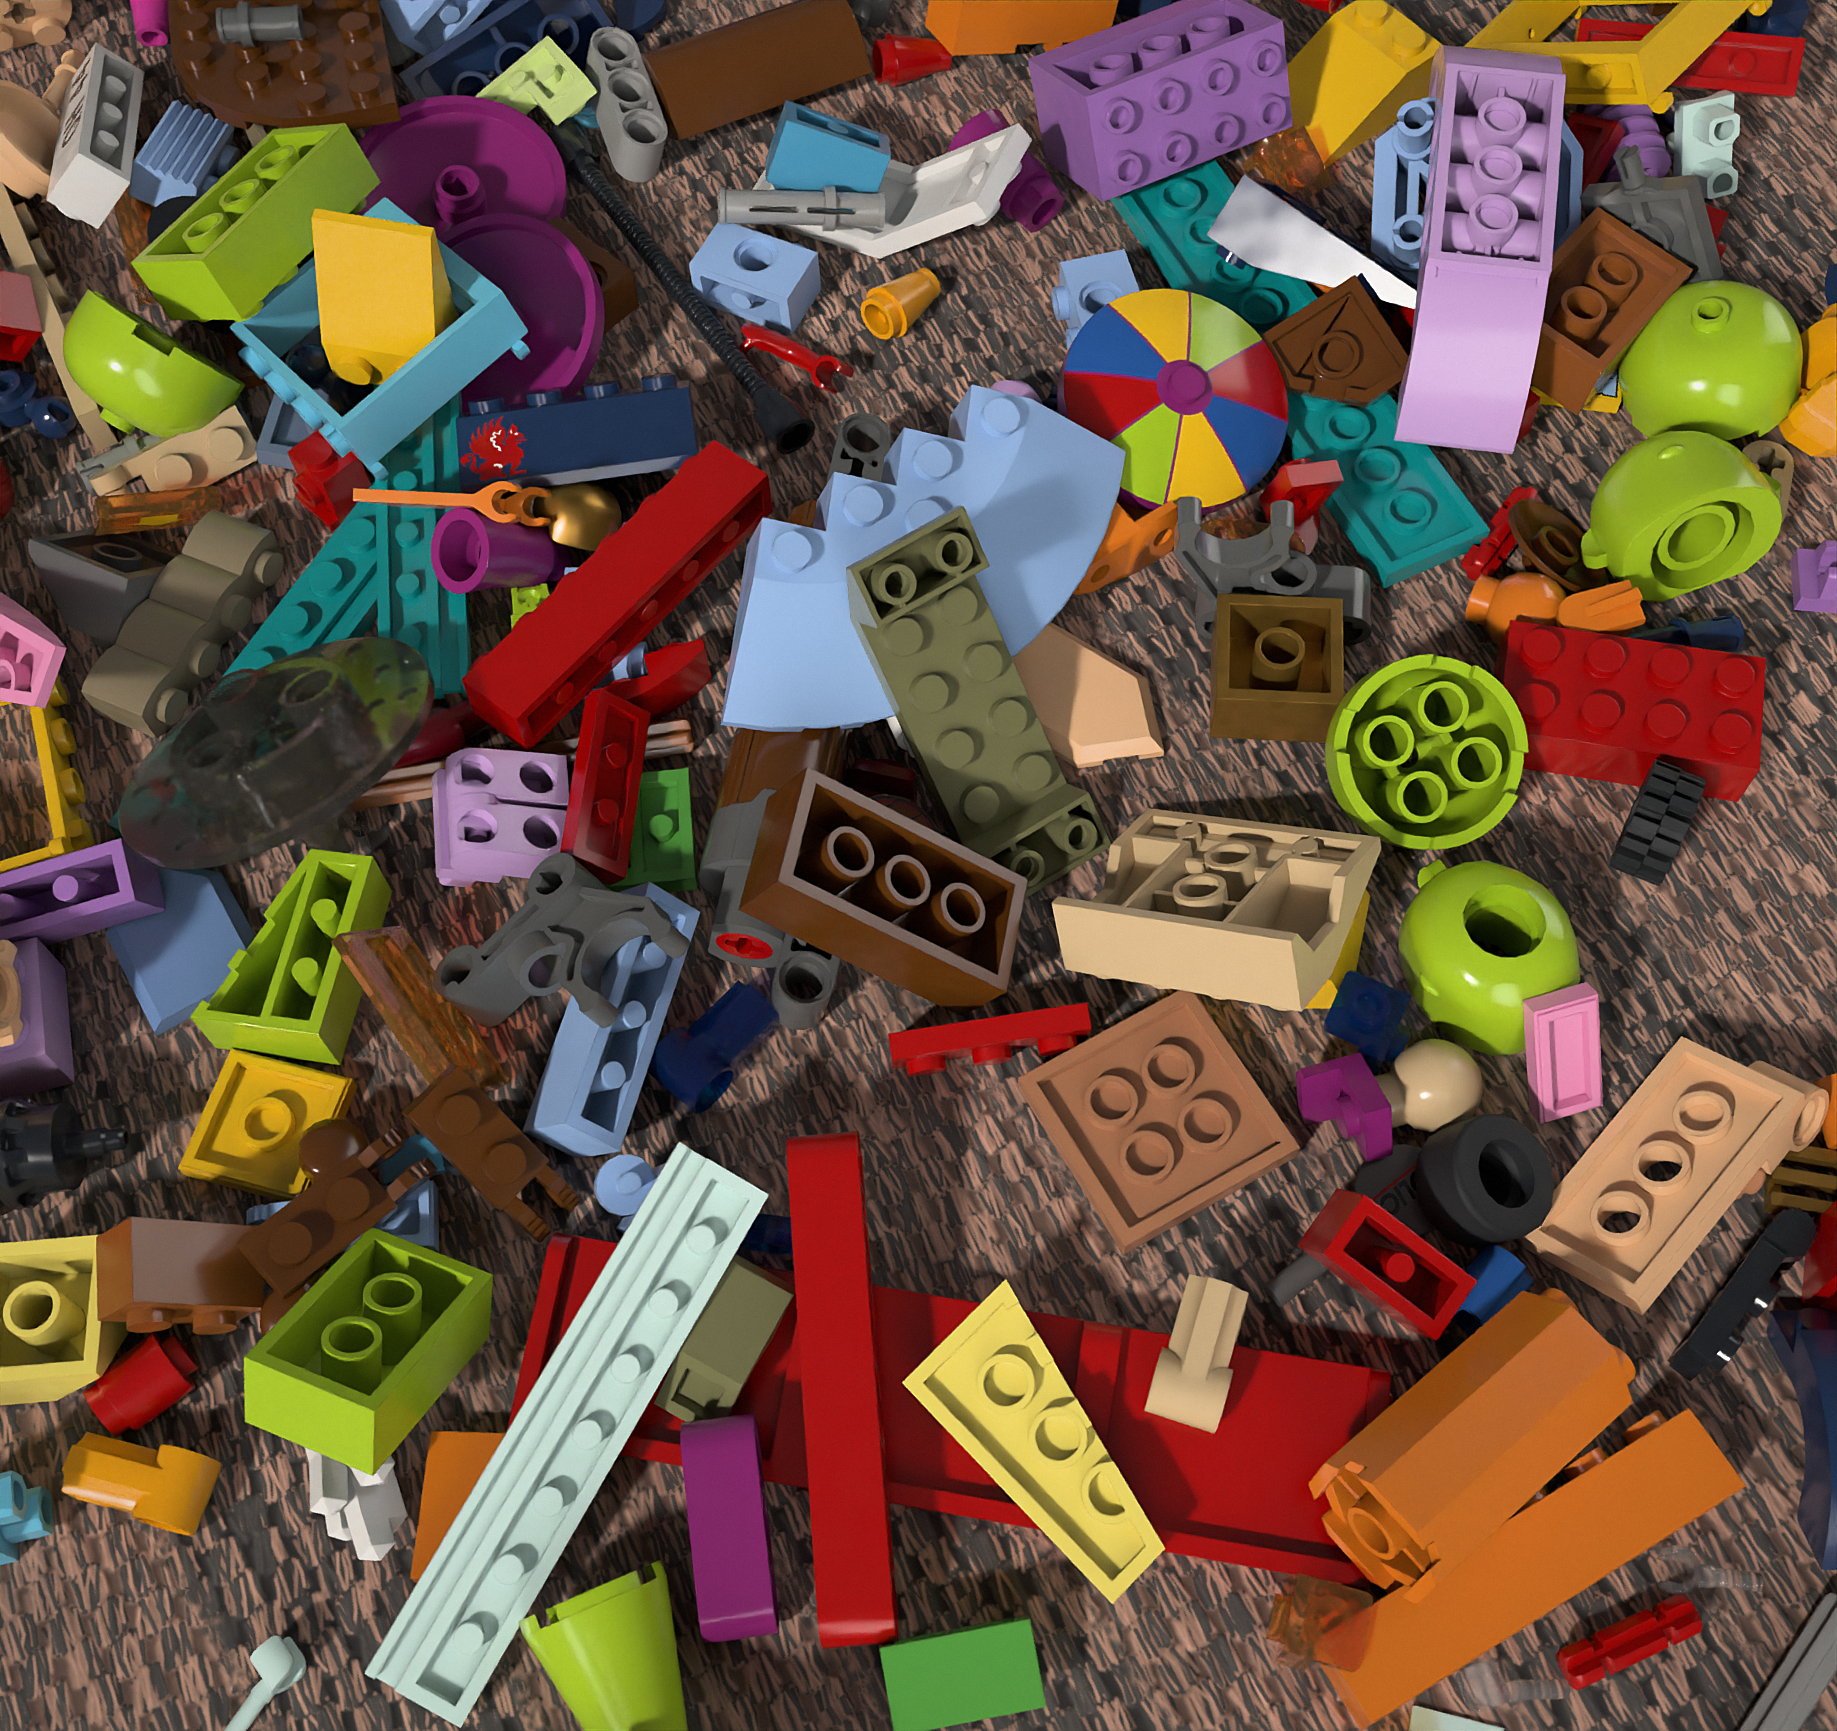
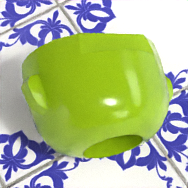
M1669 431L1654 435L1637 443L1623 453L1609 467L1601 479L1591 502L1590 529L1584 534L1581 541L1583 563L1587 568L1591 569L1607 567L1617 582L1629 580L1632 588L1638 587L1642 600L1660 603L1746 572L1770 551L1779 535L1783 518L1780 505L1781 484L1770 475L1759 471L1748 457L1734 445L1712 434L1698 431Z
M1436 859L1423 867L1417 875L1419 891L1404 914L1399 927L1398 960L1409 991L1421 1011L1436 1026L1468 1048L1491 1056L1518 1054L1525 1051L1523 1000L1575 986L1580 981L1578 944L1568 914L1558 899L1544 885L1517 869L1488 860L1464 862L1447 869L1441 860ZM1474 942H1487L1498 946L1508 957H1498L1485 952Z

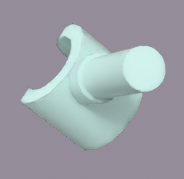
M273 1636L253 1652L250 1661L262 1680L253 1687L250 1695L224 1731H247L266 1703H269L275 1694L287 1690L305 1674V1658L291 1637H286L282 1640L280 1636Z

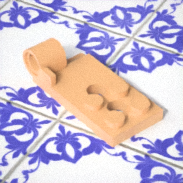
M1681 1036L1555 1188L1552 1208L1543 1224L1528 1235L1520 1238L1523 1247L1643 1316L1757 1171L1762 1168L1771 1175L1790 1150L1800 1152L1814 1140L1828 1112V1092L1764 1061H1756L1746 1067ZM1670 1161L1682 1167L1674 1178L1667 1181H1652L1644 1176L1645 1171L1657 1162ZM1632 1212L1640 1217L1638 1224L1627 1232L1613 1233L1602 1227L1605 1220L1614 1213Z

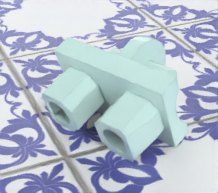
M1727 90L1716 92L1705 98L1675 102L1674 132L1666 137V151L1674 154L1673 177L1697 175L1703 198L1708 199L1733 194L1737 190L1738 171L1732 167L1733 142L1740 132V115L1734 113L1735 93Z

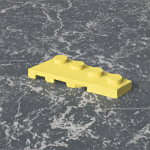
M1005 1279L902 1383L1107 1600L1113 1604L1163 1552L1165 1547Z

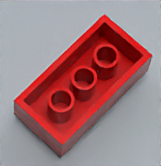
M1510 620L1496 655L1494 677L1514 699L1525 724L1529 752L1524 753L1523 769L1641 787L1654 760L1657 759L1706 778L1702 797L1734 802L1740 800L1760 770L1766 658Z

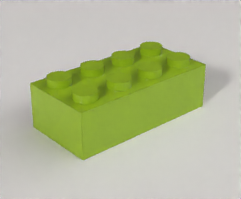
M346 123L273 129L141 252L131 264L171 320H198L199 322L210 320L242 322L248 320L263 308L264 303L262 300L275 287L285 284L296 276L299 271L297 265L310 252L314 251L311 221L314 209L318 208L355 215L365 207L367 203L365 197L380 183V180Z

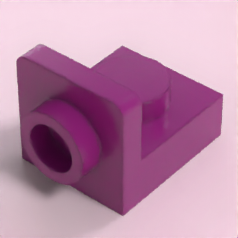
M1360 1052L1304 1067L1296 1072L1298 1114L1304 1125L1309 1126L1335 1118L1342 1136L1345 1139L1354 1138L1367 1162L1393 1155L1392 1107Z

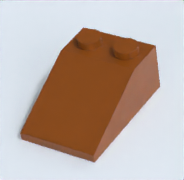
M1597 207L1553 254L1552 271L1548 281L1544 315L1531 385L1575 415H1578L1610 379L1645 326L1671 295L1686 282L1693 269Z

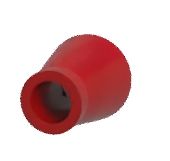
M887 33L884 39L873 42V71L879 84L890 83V86L894 88L937 72L949 71L951 67V54L938 39Z

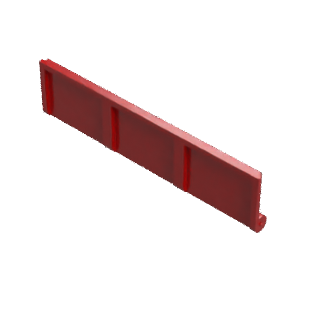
M559 1232L553 1234L545 1255L507 1430L619 1242ZM758 1266L795 1287L794 1271ZM873 1285L889 1503L1041 1530L902 1383L981 1302ZM795 1293L771 1343L752 1370L730 1416L755 1413L760 1438L764 1482L809 1489ZM1024 1310L1051 1354L1061 1375L1090 1420L1100 1441L1112 1461L1116 1464L1165 1547L1163 1552L1370 1588V1581L1326 1531L1321 1518L1331 1509L1326 1493L1324 1492L1314 1500L1308 1483L1327 1460L1389 1407V1404L1393 1402V1395L1390 1392L1391 1374L1389 1370L1234 1345L1228 1366L1229 1369L1233 1370L1223 1412L1214 1434L1144 1411L1162 1347L1168 1348L1171 1334ZM674 1360L618 1456L683 1467L680 1427L681 1423L685 1421L654 1404Z

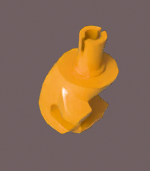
M1834 303L1824 310L1821 321L1814 323L1800 335L1803 351L1800 393L1796 403L1789 410L1787 417L1778 424L1786 441L1809 456L1821 458L1837 456V303Z

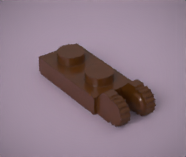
M451 1063L402 1112L403 1116L494 1208L500 1211L504 1210L538 1243H541L551 1231L546 1225V1221L534 1209H530L516 1196L532 1179L546 1191V1195L558 1207L571 1212L580 1203L581 1200L573 1189L546 1165L549 1159L458 1065Z
M397 1125L382 1137H379L358 1157L352 1154L238 1241V1248L282 1301L344 1254L365 1232L373 1227L377 1228L395 1214L398 1204L436 1173L438 1168L427 1157L411 1164L385 1190L371 1175L370 1172L385 1160L399 1153L409 1140L410 1135L401 1125Z

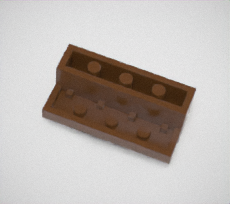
M796 0L641 54L667 125V135L670 139L678 141L785 104L786 100L791 102L872 73L858 23L847 0Z

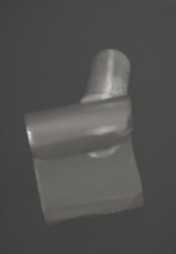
M1668 1546L1661 1550L1657 1557L1660 1561H1679L1689 1571L1690 1579L1686 1583L1679 1584L1673 1581L1659 1582V1589L1670 1597L1676 1594L1688 1596L1696 1586L1706 1588L1722 1587L1761 1592L1763 1589V1576L1761 1573L1714 1568L1713 1565L1701 1564L1696 1554L1684 1546Z
M1496 1659L1473 1664L1455 1674L1465 1704L1476 1713L1485 1712L1510 1702L1568 1699L1570 1697V1686L1566 1679H1517L1505 1683Z

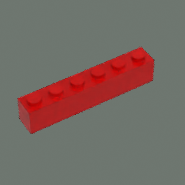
M714 439L700 453L686 459L678 473L659 492L645 498L638 511L617 532H612L604 537L597 550L576 571L569 572L563 576L556 585L555 590L534 611L521 616L515 623L512 631L493 650L481 655L473 662L468 673L461 680L474 713L529 752L757 528L762 517L767 518L773 512L768 474Z

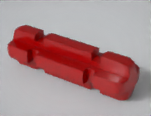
M1518 486L1511 491L1503 502V506L1497 510L1487 524L1491 530L1489 537L1482 539L1479 546L1473 544L1461 560V567L1467 572L1468 579L1476 582L1481 574L1494 577L1501 567L1502 561L1504 562L1517 545L1508 521L1510 509L1523 499L1544 503L1537 496L1538 490L1531 486L1526 489Z
M1676 1594L1652 1606L1653 1612L1647 1608L1590 1636L1591 1642L1586 1638L1576 1641L1557 1652L1556 1660L1560 1671L1574 1690H1581L1605 1678V1671L1611 1675L1669 1648V1642L1676 1645L1691 1638L1703 1629L1702 1619L1694 1604L1685 1594Z

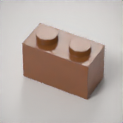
M130 1217L96 1237L97 1320L126 1322L127 1331L136 1333L161 1331L170 1328L172 1324L193 1325V1333L199 1335L223 1334L237 1329V1321L261 1310L264 1304L263 1277L238 1248V1241L258 1226Z

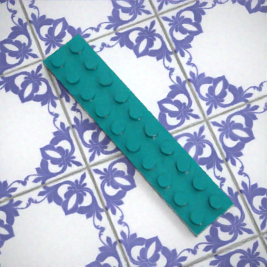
M1214 158L1109 199L1172 289L1199 294L1224 305L1243 318L1259 336L1317 299V296L1303 279L1254 267L1248 263L1242 270L1230 264L1215 252L1220 244L1206 234L1235 190V186ZM1287 393L1288 425L1283 446L1293 460L1308 458L1312 463L1337 460L1344 481L1324 504L1383 588H1387L1467 553L1473 544L1479 546L1482 539L1489 537L1491 530L1427 444L1394 441L1398 405L1390 394L1364 408Z

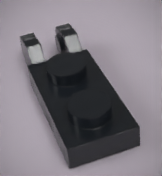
M1792 1207L1788 1210L1783 1209L1759 1233L1668 1359V1362H1670L1669 1366L1691 1382L1708 1365L1717 1372H1720L1726 1366L1745 1339L1734 1329L1746 1312L1757 1319L1781 1289L1782 1285L1771 1277L1773 1275H1785L1796 1261H1800L1807 1254L1811 1244L1816 1241L1814 1237L1818 1235V1232H1816L1818 1225L1814 1223V1217L1811 1218L1808 1215V1211L1803 1212L1801 1208L1796 1210Z

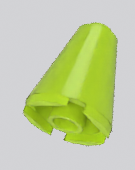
M661 1560L642 1567L647 1580L644 1584H641L637 1570L546 1609L550 1624L543 1628H540L535 1614L518 1621L523 1637L583 1731H688L667 1574Z

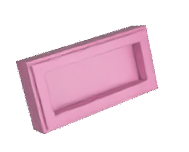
M1585 982L1523 1000L1528 1095L1531 1114L1542 1124L1603 1106L1598 993Z

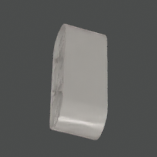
M617 27L599 28L590 39L584 71L585 76L597 91L590 98V102L616 172L624 179L632 182H647L655 177L659 170L668 134L667 125L634 38L626 31Z

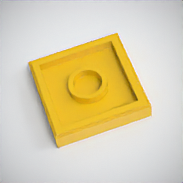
M231 1048L178 1169L185 1176L283 1202L292 1201L296 1198V1195H300L312 1183L304 1175L299 1164V1142L304 1132L314 1123L327 1118L344 1119L358 1086L352 1078Z

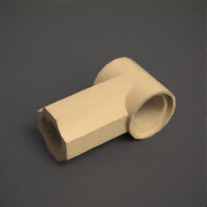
M1189 1274L1168 1348L1162 1347L1144 1411L1215 1434L1232 1378L1233 1370L1229 1369L1228 1366L1245 1314L1248 1292L1218 1279Z

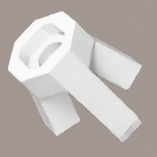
M305 1448L309 1461L310 1511L325 1515L328 1536L345 1541L353 1539L359 1560L381 1561L396 1543L393 1533L398 1530L408 1516L393 1470L395 1462L392 1457L389 1456L374 1476H371Z

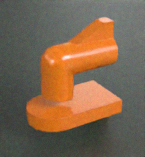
M1629 580L1573 594L1561 602L1556 615L1557 626L1624 637L1626 634L1633 633V627L1643 625L1646 620L1640 606L1642 595L1638 587L1632 588Z

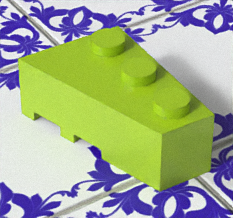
M317 849L309 850L263 914L267 921L246 951L240 948L237 950L227 964L231 972L209 1002L202 1000L190 1016L215 1048L225 1050L233 1048L254 1054L341 1065L392 895V890L373 856Z

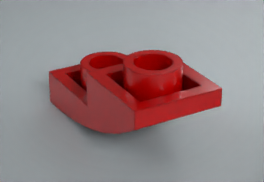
M700 638L686 643H670L658 651L644 654L643 657L648 675L635 679H619L602 689L650 712L649 723H653L682 706L712 680L703 639Z

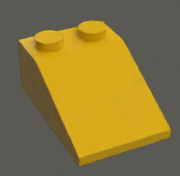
M1355 0L1333 14L1287 64L1293 127L1275 134L1322 171L1397 121L1398 111L1404 104L1428 97L1431 65L1437 49L1442 44L1386 1Z
M315 208L311 221L321 343L335 378H341L355 385H366L368 383L381 385L458 319L435 230L433 227Z

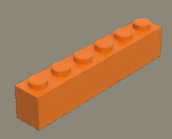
M1691 1409L1684 1410L1668 1421L1660 1410H1657L1622 1433L1630 1445L1608 1458L1599 1446L1571 1463L1563 1470L1570 1480L1569 1483L1549 1495L1542 1487L1419 1604H1414L1402 1598L1411 1587L1395 1580L1385 1589L1388 1595L1366 1609H1363L1357 1598H1354L1319 1620L1318 1623L1325 1634L1319 1637L1310 1649L1359 1729L1363 1731L1743 1489L1746 1486Z

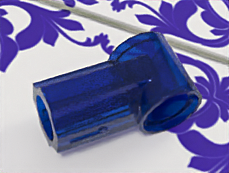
M738 980L689 1029L685 1026L678 1027L668 1033L655 1046L647 1072L695 1114L703 1113L726 1092L734 1078L735 1068L780 1024L779 1014L749 983L743 984Z

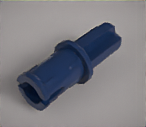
M1726 613L1722 616L1691 622L1683 618H1675L1670 620L1666 627L1629 633L1624 637L1732 653L1741 650L1743 647L1744 628L1738 616H1733L1734 613Z

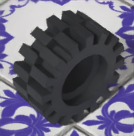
M1655 759L1625 821L1611 856L1609 867L1660 886L1690 827L1691 819L1697 810L1698 802L1704 791L1706 778Z

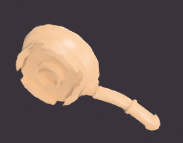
M79 49L67 50L62 55V63L55 69V78L42 98L37 97L29 90L11 81L0 80V182L27 199H31L38 193L42 196V203H49L46 199L61 118L57 111L63 104L66 87L86 58Z

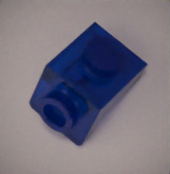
M1348 971L1326 1016L1323 1029L1329 1034L1359 1046L1357 1053H1361L1374 1077L1378 1076L1384 1061L1392 1064L1399 1054L1403 1052L1412 1029L1400 1023L1412 995L1357 972Z

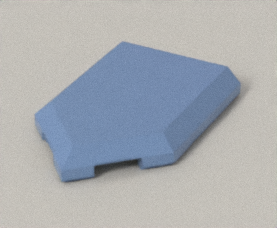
M155 859L167 910L108 927L105 934L154 1033L158 1036L190 1019L191 1014L202 1000L206 1002L211 1000L231 972L227 964L239 948L246 951L256 936L222 873Z

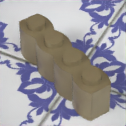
M215 509L206 513L197 522L185 542L182 553L165 566L154 583L149 598L138 605L127 618L118 635L116 644L107 649L89 671L81 692L96 714L154 738L160 737L168 730L170 725L180 721L187 709L189 692L197 687L203 678L209 677L216 670L220 661L222 645L228 642L235 632L245 628L252 615L253 601L262 595L268 586L274 585L282 574L285 555L273 531Z

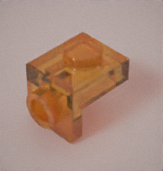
M1305 126L1287 135L1280 131L1255 141L1252 145L1256 152L1241 164L1246 174L1259 167L1265 179H1270L1302 202L1334 184Z
M1298 1573L1289 1588L1288 1596L1275 1593L1273 1597L1265 1639L1278 1642L1274 1663L1303 1672L1311 1662L1351 1673L1356 1672L1361 1667L1373 1604L1371 1594Z

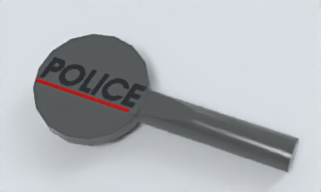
M1408 1144L1393 1145V1155L1370 1162L1365 1160L1359 1167L1353 1189L1356 1193L1365 1194L1418 1236L1423 1237L1435 1231L1436 1228L1429 1222L1419 1203L1414 1179L1417 1156L1422 1148ZM1304 1252L1264 1284L1263 1288L1272 1301L1281 1308L1328 1269Z

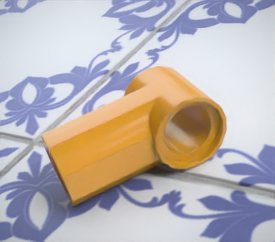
M86 1432L77 1444L72 1445L64 1462L61 1492L77 1500L132 1513V1518L160 1529L186 1536H195L223 1465L215 1459L180 1447L162 1444L158 1450Z

